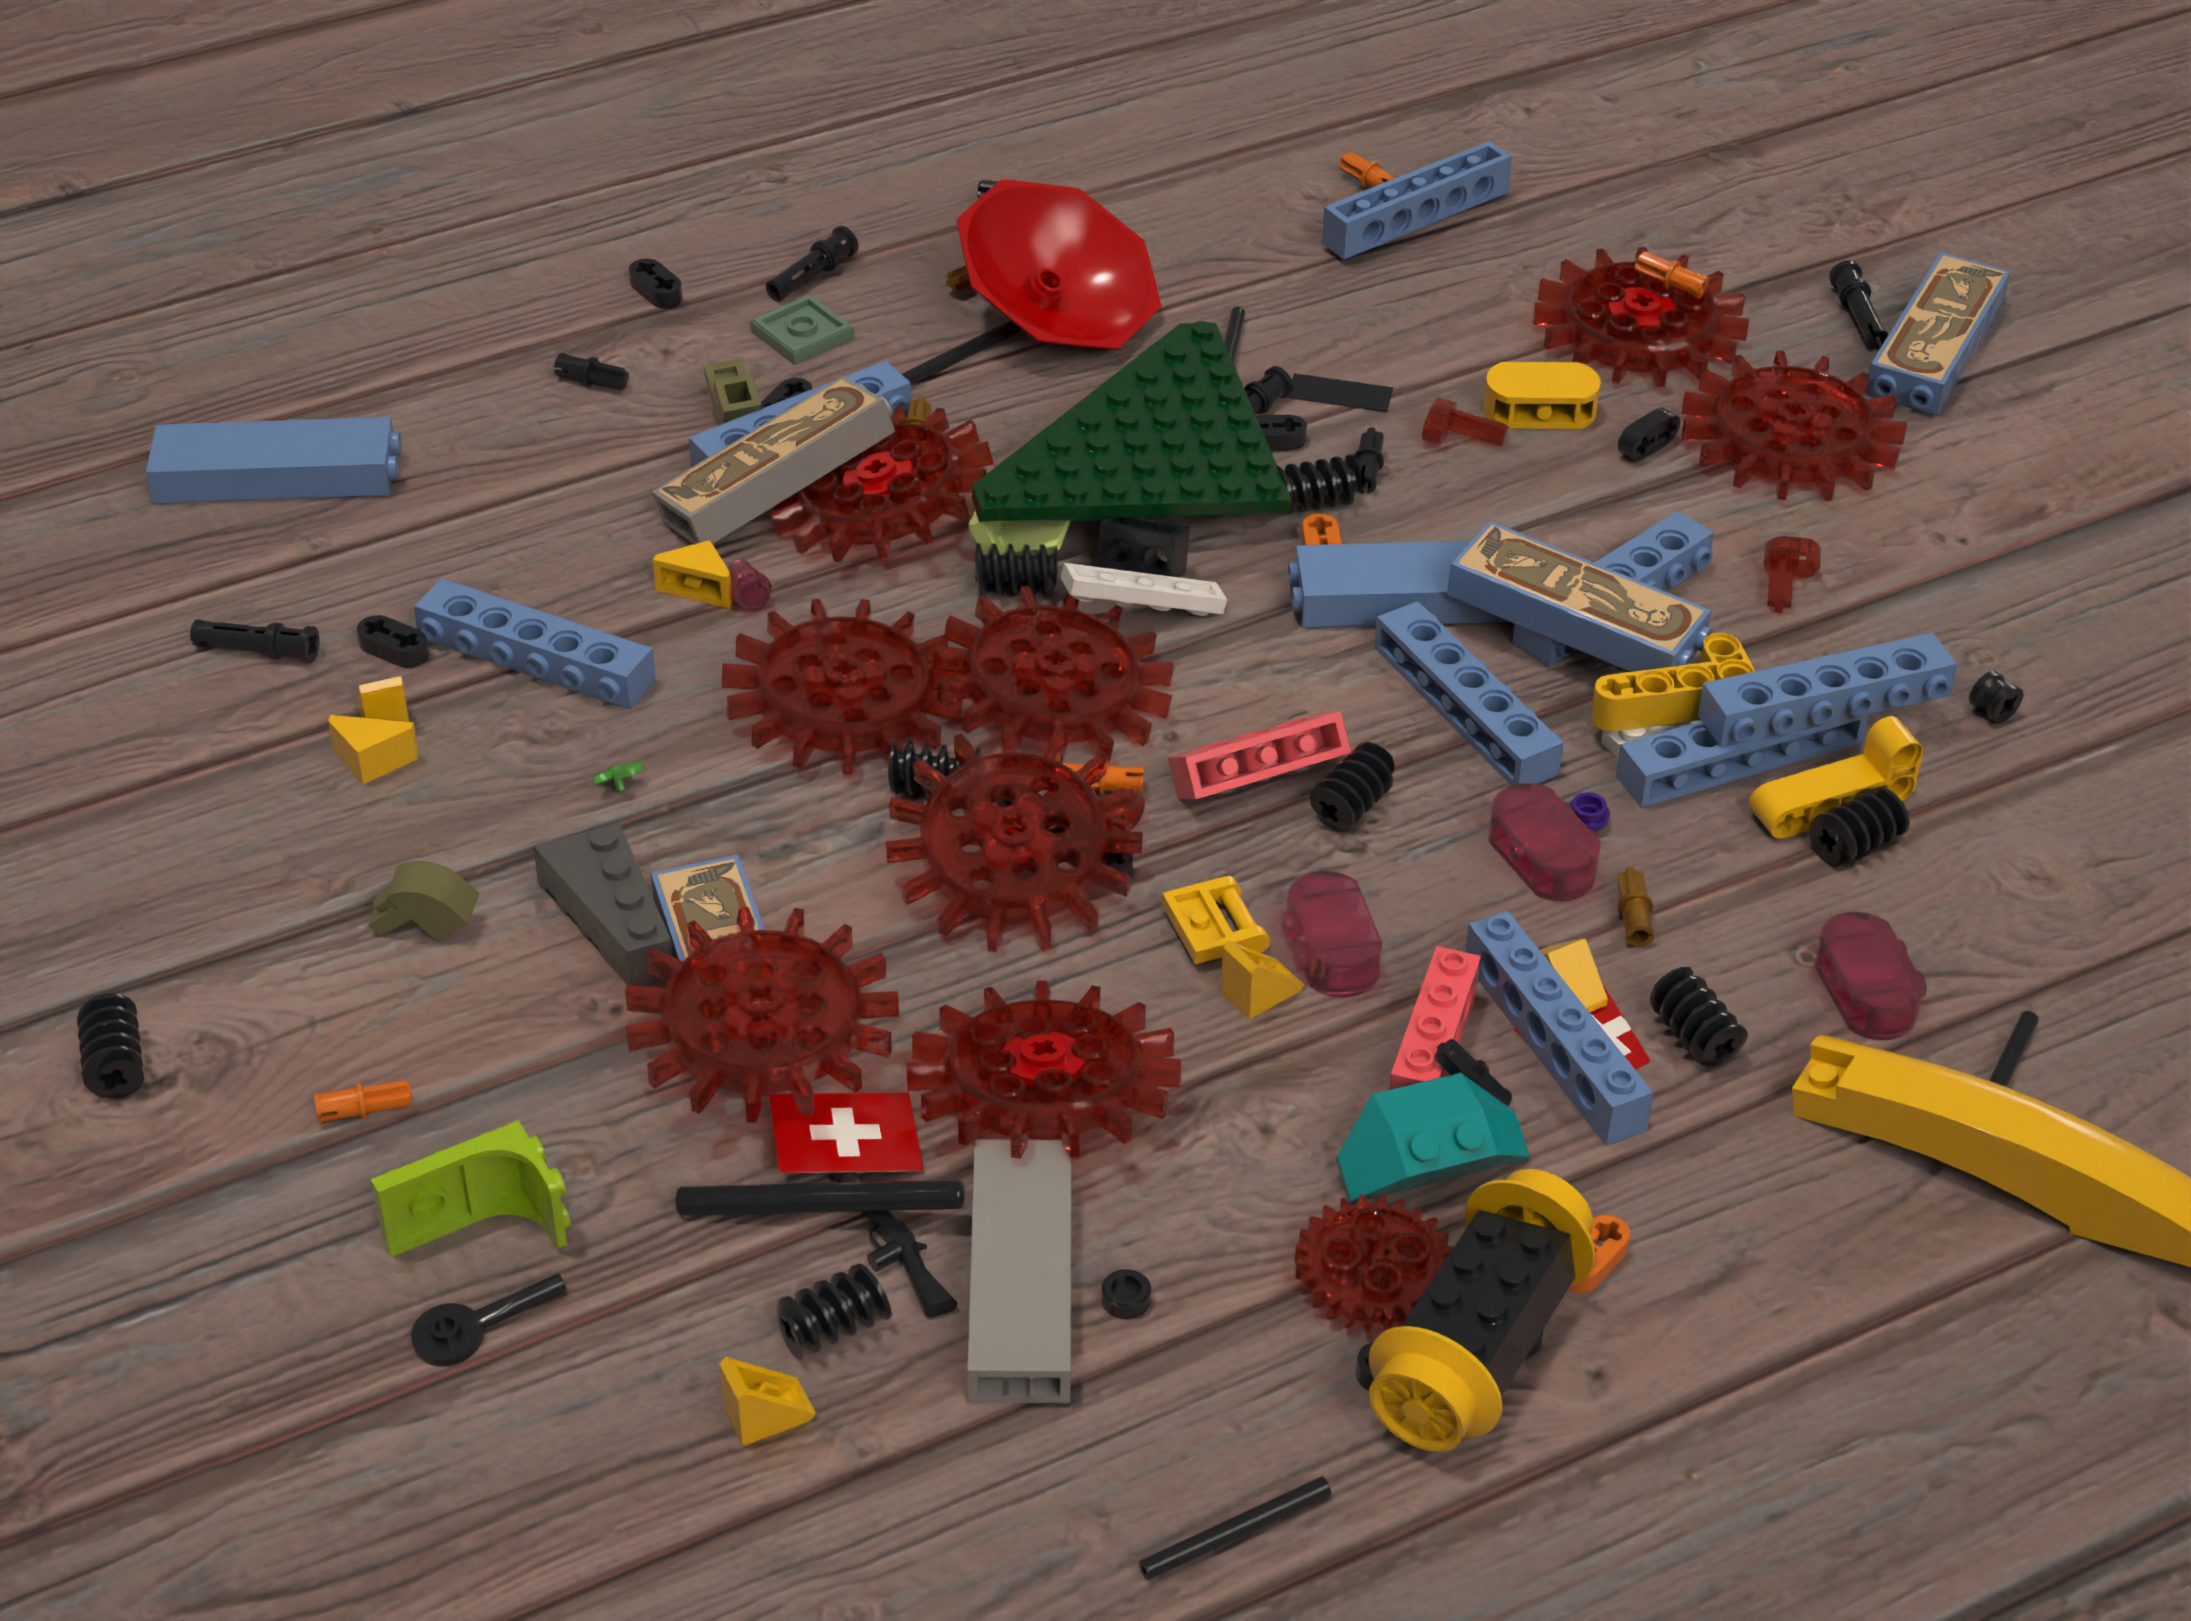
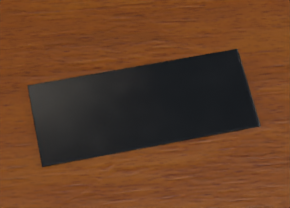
M1294 373L1292 378L1293 392L1288 398L1387 411L1394 387Z

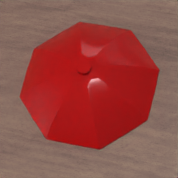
M1001 179L956 219L971 288L983 300L1035 341L1118 350L1161 308L1145 240L1079 188Z

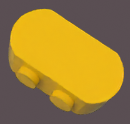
M1501 362L1494 365L1487 373L1483 411L1489 421L1505 429H1583L1592 424L1596 418L1601 380L1592 368L1579 362Z

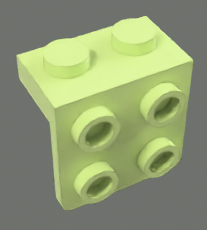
M975 511L972 519L969 521V534L973 542L980 543L985 555L988 554L991 544L996 543L1000 555H1004L1007 544L1013 545L1016 555H1020L1023 545L1028 544L1032 556H1036L1040 544H1044L1049 556L1053 554L1056 545L1058 550L1061 548L1071 521L979 522Z

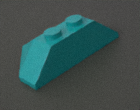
M1458 1073L1372 1094L1335 1159L1349 1204L1528 1160L1530 1155L1516 1113L1468 1077Z

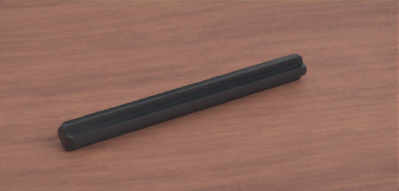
M960 1180L681 1186L677 1189L675 1203L678 1214L682 1216L961 1209L965 1201V1190L963 1182Z

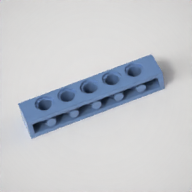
M1487 141L1324 207L1322 244L1345 260L1506 194L1509 191L1512 156L1491 141Z
M887 361L845 376L856 384H862L875 395L883 396L890 404L893 415L890 417L891 421L907 416L911 401V383ZM832 382L688 437L691 468Z
M1676 511L1594 563L1666 592L1671 588L1677 587L1683 580L1695 572L1701 571L1708 566L1713 555L1711 548L1714 532L1681 512ZM1514 623L1512 644L1547 667H1550L1564 657H1569L1576 650L1573 647Z
M443 578L414 605L417 629L425 633L429 642L628 709L637 702L656 680L653 648Z
M1419 601L1377 616L1374 648L1517 792L1559 775L1563 742L1558 734L1551 731L1531 708L1526 707L1506 684L1502 683L1487 669L1483 661L1478 660L1458 637L1451 634L1440 623L1434 614H1431Z
M1934 633L1924 634L1703 683L1698 716L1721 748L1948 697L1951 694L1957 663Z
M1868 715L1721 748L1704 723L1699 721L1620 744L1616 777L1640 808L1861 744L1864 739Z
M1505 911L1469 923L1465 952L1481 956L1478 981L1514 1028L1521 1034L1531 1050L1603 1143L1608 1146L1646 1132L1653 1098L1652 1090L1510 912Z

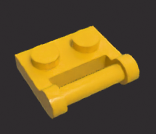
M1224 876L1162 893V907L1195 965L1223 958V947L1228 940L1260 953L1264 952L1270 945V937L1263 927L1257 926L1240 897L1241 888L1231 876ZM1215 901L1225 905L1238 927V931L1232 932Z

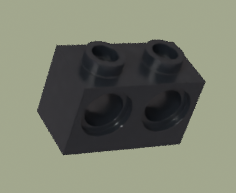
M1144 517L1106 518L1100 522L1097 567L1180 577L1186 573L1190 526ZM1119 540L1128 546L1130 554H1126L1121 549ZM1156 548L1161 549L1165 553L1167 562L1159 558Z

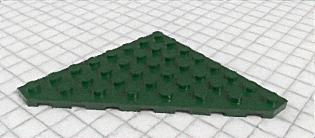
M1206 321L1180 323L974 483L971 496L979 522L1289 513L1292 501L1216 323Z

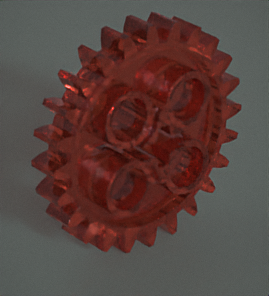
M1361 1194L1356 1206H1352L1345 1198H1341L1338 1212L1325 1205L1323 1206L1322 1219L1311 1216L1308 1229L1300 1230L1299 1244H1296L1295 1279L1301 1280L1300 1292L1302 1295L1312 1294L1311 1307L1313 1309L1327 1305L1326 1319L1329 1321L1342 1314L1345 1316V1328L1349 1329L1358 1320L1363 1321L1365 1333H1370L1374 1323H1381L1386 1331L1392 1328V1322L1399 1321L1401 1325L1404 1324L1454 1248L1453 1246H1448L1449 1233L1447 1231L1437 1232L1438 1219L1436 1218L1422 1221L1423 1208L1420 1206L1411 1212L1404 1211V1199L1398 1200L1392 1207L1387 1206L1385 1195H1380L1376 1204H1369L1365 1195Z

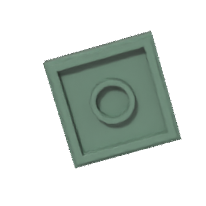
M810 294L750 321L751 332L794 365L854 338V327Z

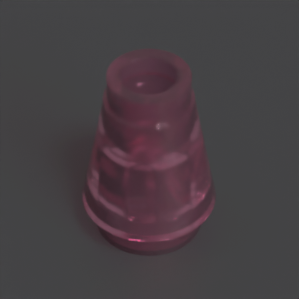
M744 559L732 561L728 566V570L730 572L731 591L735 603L740 607L751 610L761 608L770 598L771 583L769 579Z

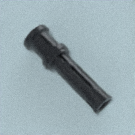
M842 225L834 228L831 236L827 239L818 240L813 243L809 254L766 283L765 287L768 295L774 301L780 302L788 294L795 291L821 271H832L838 266V261L845 256L850 257L857 253L859 244L855 234ZM846 240V243L842 245L841 241ZM803 269L804 273L793 280L792 276Z
M1851 260L1842 261L1830 271L1829 279L1831 285L1839 290V301L1844 307L1850 309L1861 330L1866 345L1871 349H1878L1880 346L1876 337L1879 336L1883 344L1888 337V332L1885 330L1870 300L1872 292L1870 285L1861 278L1862 270L1857 262Z
M1272 366L1268 368L1263 378L1259 381L1249 382L1244 387L1254 413L1263 414L1268 412L1272 408L1273 402L1279 398H1286L1293 392V381L1290 375L1281 367Z
M196 619L192 623L190 630V640L193 641L192 644L194 646L264 652L271 659L278 660L282 656L298 657L303 662L312 663L318 655L320 644L319 632L315 626L296 629L287 628L283 623L278 622L269 624L267 627H257Z

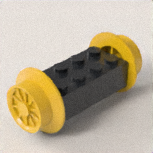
M1522 1169L1510 1174L1506 1180H1494L1479 1186L1467 1201L1465 1210L1466 1230L1401 1327L1390 1328L1382 1332L1373 1342L1369 1352V1366L1374 1378L1369 1388L1370 1405L1381 1423L1406 1443L1427 1451L1444 1452L1455 1448L1462 1438L1479 1437L1490 1432L1496 1426L1502 1414V1395L1567 1290L1584 1281L1591 1272L1595 1262V1248L1590 1235L1593 1228L1591 1209L1583 1196L1572 1185L1554 1174L1537 1169Z

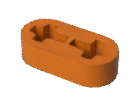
M1317 513L1311 514L1303 520L1302 545L1342 544L1338 523L1332 516Z
M1600 1215L1593 1218V1228L1590 1235L1595 1248L1594 1266L1584 1281L1570 1287L1568 1291L1573 1293L1591 1292L1625 1258L1628 1253L1630 1229L1622 1219L1613 1215ZM1599 1239L1605 1241L1600 1247L1598 1246Z

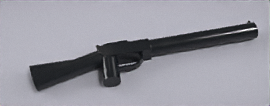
M855 1172L830 1173L838 1183L863 1182ZM863 1211L871 1220L869 1239L876 1248V1250L867 1254V1259L872 1269L877 1272L901 1259L925 1316L935 1317L953 1311L957 1307V1301L927 1270L919 1251L927 1249V1245L916 1242L914 1234L900 1219L897 1220L890 1211ZM874 1231L887 1243L886 1245L881 1246L872 1236Z

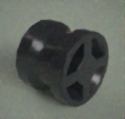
M1996 670L1985 673L1974 684L1969 695V703L1978 710H1987L1990 719L1996 723H2002L2017 711L2024 694L2022 689L2015 684H2006L2004 676Z

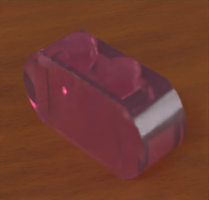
M1522 783L1509 786L1500 791L1492 804V818L1488 837L1492 847L1536 896L1552 901H1570L1586 895L1593 888L1597 874L1600 841L1596 833L1592 829H1588L1574 814L1572 807L1568 803L1563 802L1549 787L1539 784Z
M1333 871L1312 872L1298 878L1288 890L1287 911L1281 912L1280 916L1283 935L1285 938H1291L1293 942L1292 953L1297 970L1303 969L1309 986L1327 996L1346 998L1357 996L1370 990L1380 976L1379 963L1382 941L1358 882L1345 874Z
M1846 912L1830 918L1821 930L1820 948L1816 954L1814 967L1848 1029L1857 1035L1873 1040H1893L1905 1036L1916 1025L1922 998L1926 995L1927 987L1922 972L1915 969L1908 957L1904 941L1897 938L1889 922L1869 913Z

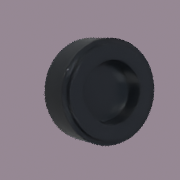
M1122 1269L1112 1272L1102 1283L1101 1302L1103 1308L1110 1315L1120 1319H1133L1143 1315L1151 1304V1284L1142 1273L1135 1270Z

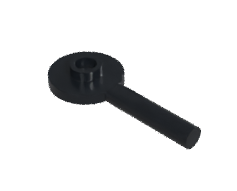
M556 1273L476 1311L456 1303L435 1306L424 1312L413 1325L411 1341L414 1351L422 1361L430 1365L452 1366L470 1358L478 1350L483 1340V1329L567 1291L561 1275Z

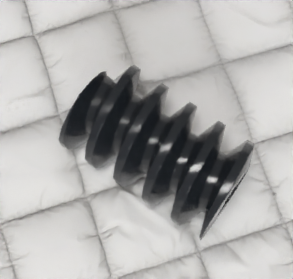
M1353 454L1345 456L1344 460L1338 456L1333 457L1329 463L1325 459L1317 460L1314 465L1309 461H1305L1300 464L1299 468L1293 463L1286 465L1284 470L1277 466L1292 499L1288 515L1293 514L1295 502L1299 503L1303 512H1307L1309 510V501L1312 499L1318 510L1323 509L1325 497H1328L1332 507L1338 506L1339 495H1343L1345 502L1351 505L1354 502V493L1361 489V470Z
M976 543L975 582L979 584L982 594H987L991 584L994 583L998 595H1003L1008 583H1010L1014 595L1021 593L1024 584H1027L1030 595H1036L1040 584H1043L1046 595L1051 596L1057 584L1058 547L1056 545L1052 556H1048L1045 545L1040 544L1036 556H1032L1028 544L1023 545L1020 555H1016L1012 544H1007L1004 555H1000L996 543H992L988 554L985 555L980 543Z
M895 740L891 749L888 767L890 789L892 793L900 794L906 784L909 795L917 796L923 786L926 797L934 798L940 788L941 795L945 800H951L957 790L960 801L967 802L971 798L973 791L976 793L979 786L982 764L981 749H976L972 759L967 760L964 747H959L955 757L950 758L947 745H942L938 755L933 756L930 743H925L921 753L916 754L913 741H908L904 751L899 752Z
M1371 742L1360 743L1333 771H1330L1311 790L1309 796L1310 803L1321 820L1334 830L1348 831L1355 824V821H1358L1364 815V812H1367L1374 803L1380 800L1384 793H1387L1392 788V774L1395 769L1392 755L1385 748Z
M1874 787L1866 793L1844 801L1840 806L1832 807L1827 812L1816 815L1809 827V838L1817 855L1826 864L1835 867L1839 864L1840 860L1843 862L1851 861L1856 855H1863L1869 849L1877 848L1883 842H1889L1895 836L1905 834L1909 830L1910 825L1908 811L1904 803L1894 792L1888 788Z
M1691 967L1674 969L1664 975L1654 985L1650 994L1652 1009L1660 1015L1663 1023L1670 1027L1673 1035L1680 1039L1683 1047L1690 1051L1697 1063L1712 1066L1728 1060L1746 1043L1748 1037L1747 1029L1738 1024L1734 1014L1727 1012L1728 1010L1724 1002L1717 1000L1716 993L1712 989L1707 988L1706 981L1702 977L1693 976L1694 972Z
M106 993L93 997L79 1009L77 1016L83 1083L90 1092L100 1097H126L141 1088L144 1081L137 1008L129 997L119 993Z
M862 1264L852 1265L848 1270V1275L844 1272L833 1274L830 1283L826 1280L817 1281L813 1286V1291L808 1288L798 1290L795 1294V1300L790 1296H784L777 1303L778 1323L782 1337L792 1355L799 1360L803 1359L802 1343L805 1342L813 1352L817 1353L821 1350L819 1335L824 1334L828 1341L834 1345L839 1341L837 1327L841 1326L849 1336H854L857 1332L856 1318L859 1317L867 1328H871L874 1326L873 1310L876 1309L885 1320L891 1318L892 1311L883 1287L872 1272Z

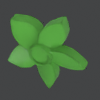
M642 762L615 765L607 768L608 771L596 773L593 780L595 785H603L614 780L617 792L623 791L625 786L622 778L638 774L643 770Z

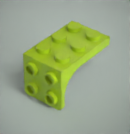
M519 1120L372 1178L371 1184L383 1244L390 1257L478 1221L500 1215H515L530 1219L545 1230L556 1249L567 1246L565 1229L571 1227L568 1212L561 1201V1196L566 1195L565 1184L556 1167L551 1169L547 1167L545 1152L536 1135L529 1137Z

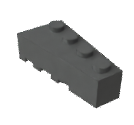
M619 823L533 845L540 887L546 893L550 892L556 898L557 906L566 916L571 915L579 924L582 935L588 941L593 940L600 948L601 956L631 990L675 979L671 938Z

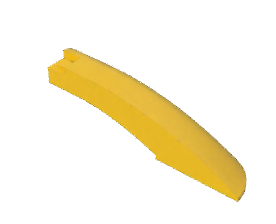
M1824 1034L1817 1036L1810 1044L1811 1059L1792 1087L1793 1116L1880 1139L1958 1168L2028 1202L2068 1225L2069 1234L2191 1267V1177L2161 1159L2071 1113L1968 1073Z

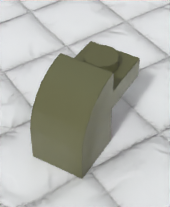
M741 359L704 365V376L713 403V416L717 426L761 409V402L752 373H745Z
M426 861L407 862L397 866L391 885L383 888L373 901L375 908L368 926L382 936L412 919L436 941H439L469 924L479 892L461 876L445 866Z

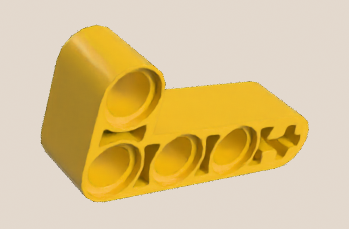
M1727 633L1709 634L1703 641L1700 663L1610 674L1600 677L1595 683L1591 722L1594 726L1604 731H1623L1699 721L1701 719L1698 716L1703 683L1755 672L1736 637Z
M1888 716L1882 718L1868 731L1863 754L1767 782L1752 793L1748 801L1749 808L1774 838L1782 839L1809 831L1811 821L1816 815L1827 812L1832 807L1840 806L1844 801L1851 800L1855 796L1866 793L1874 787L1888 788L1903 802L1915 789L1923 757V747L1897 717Z

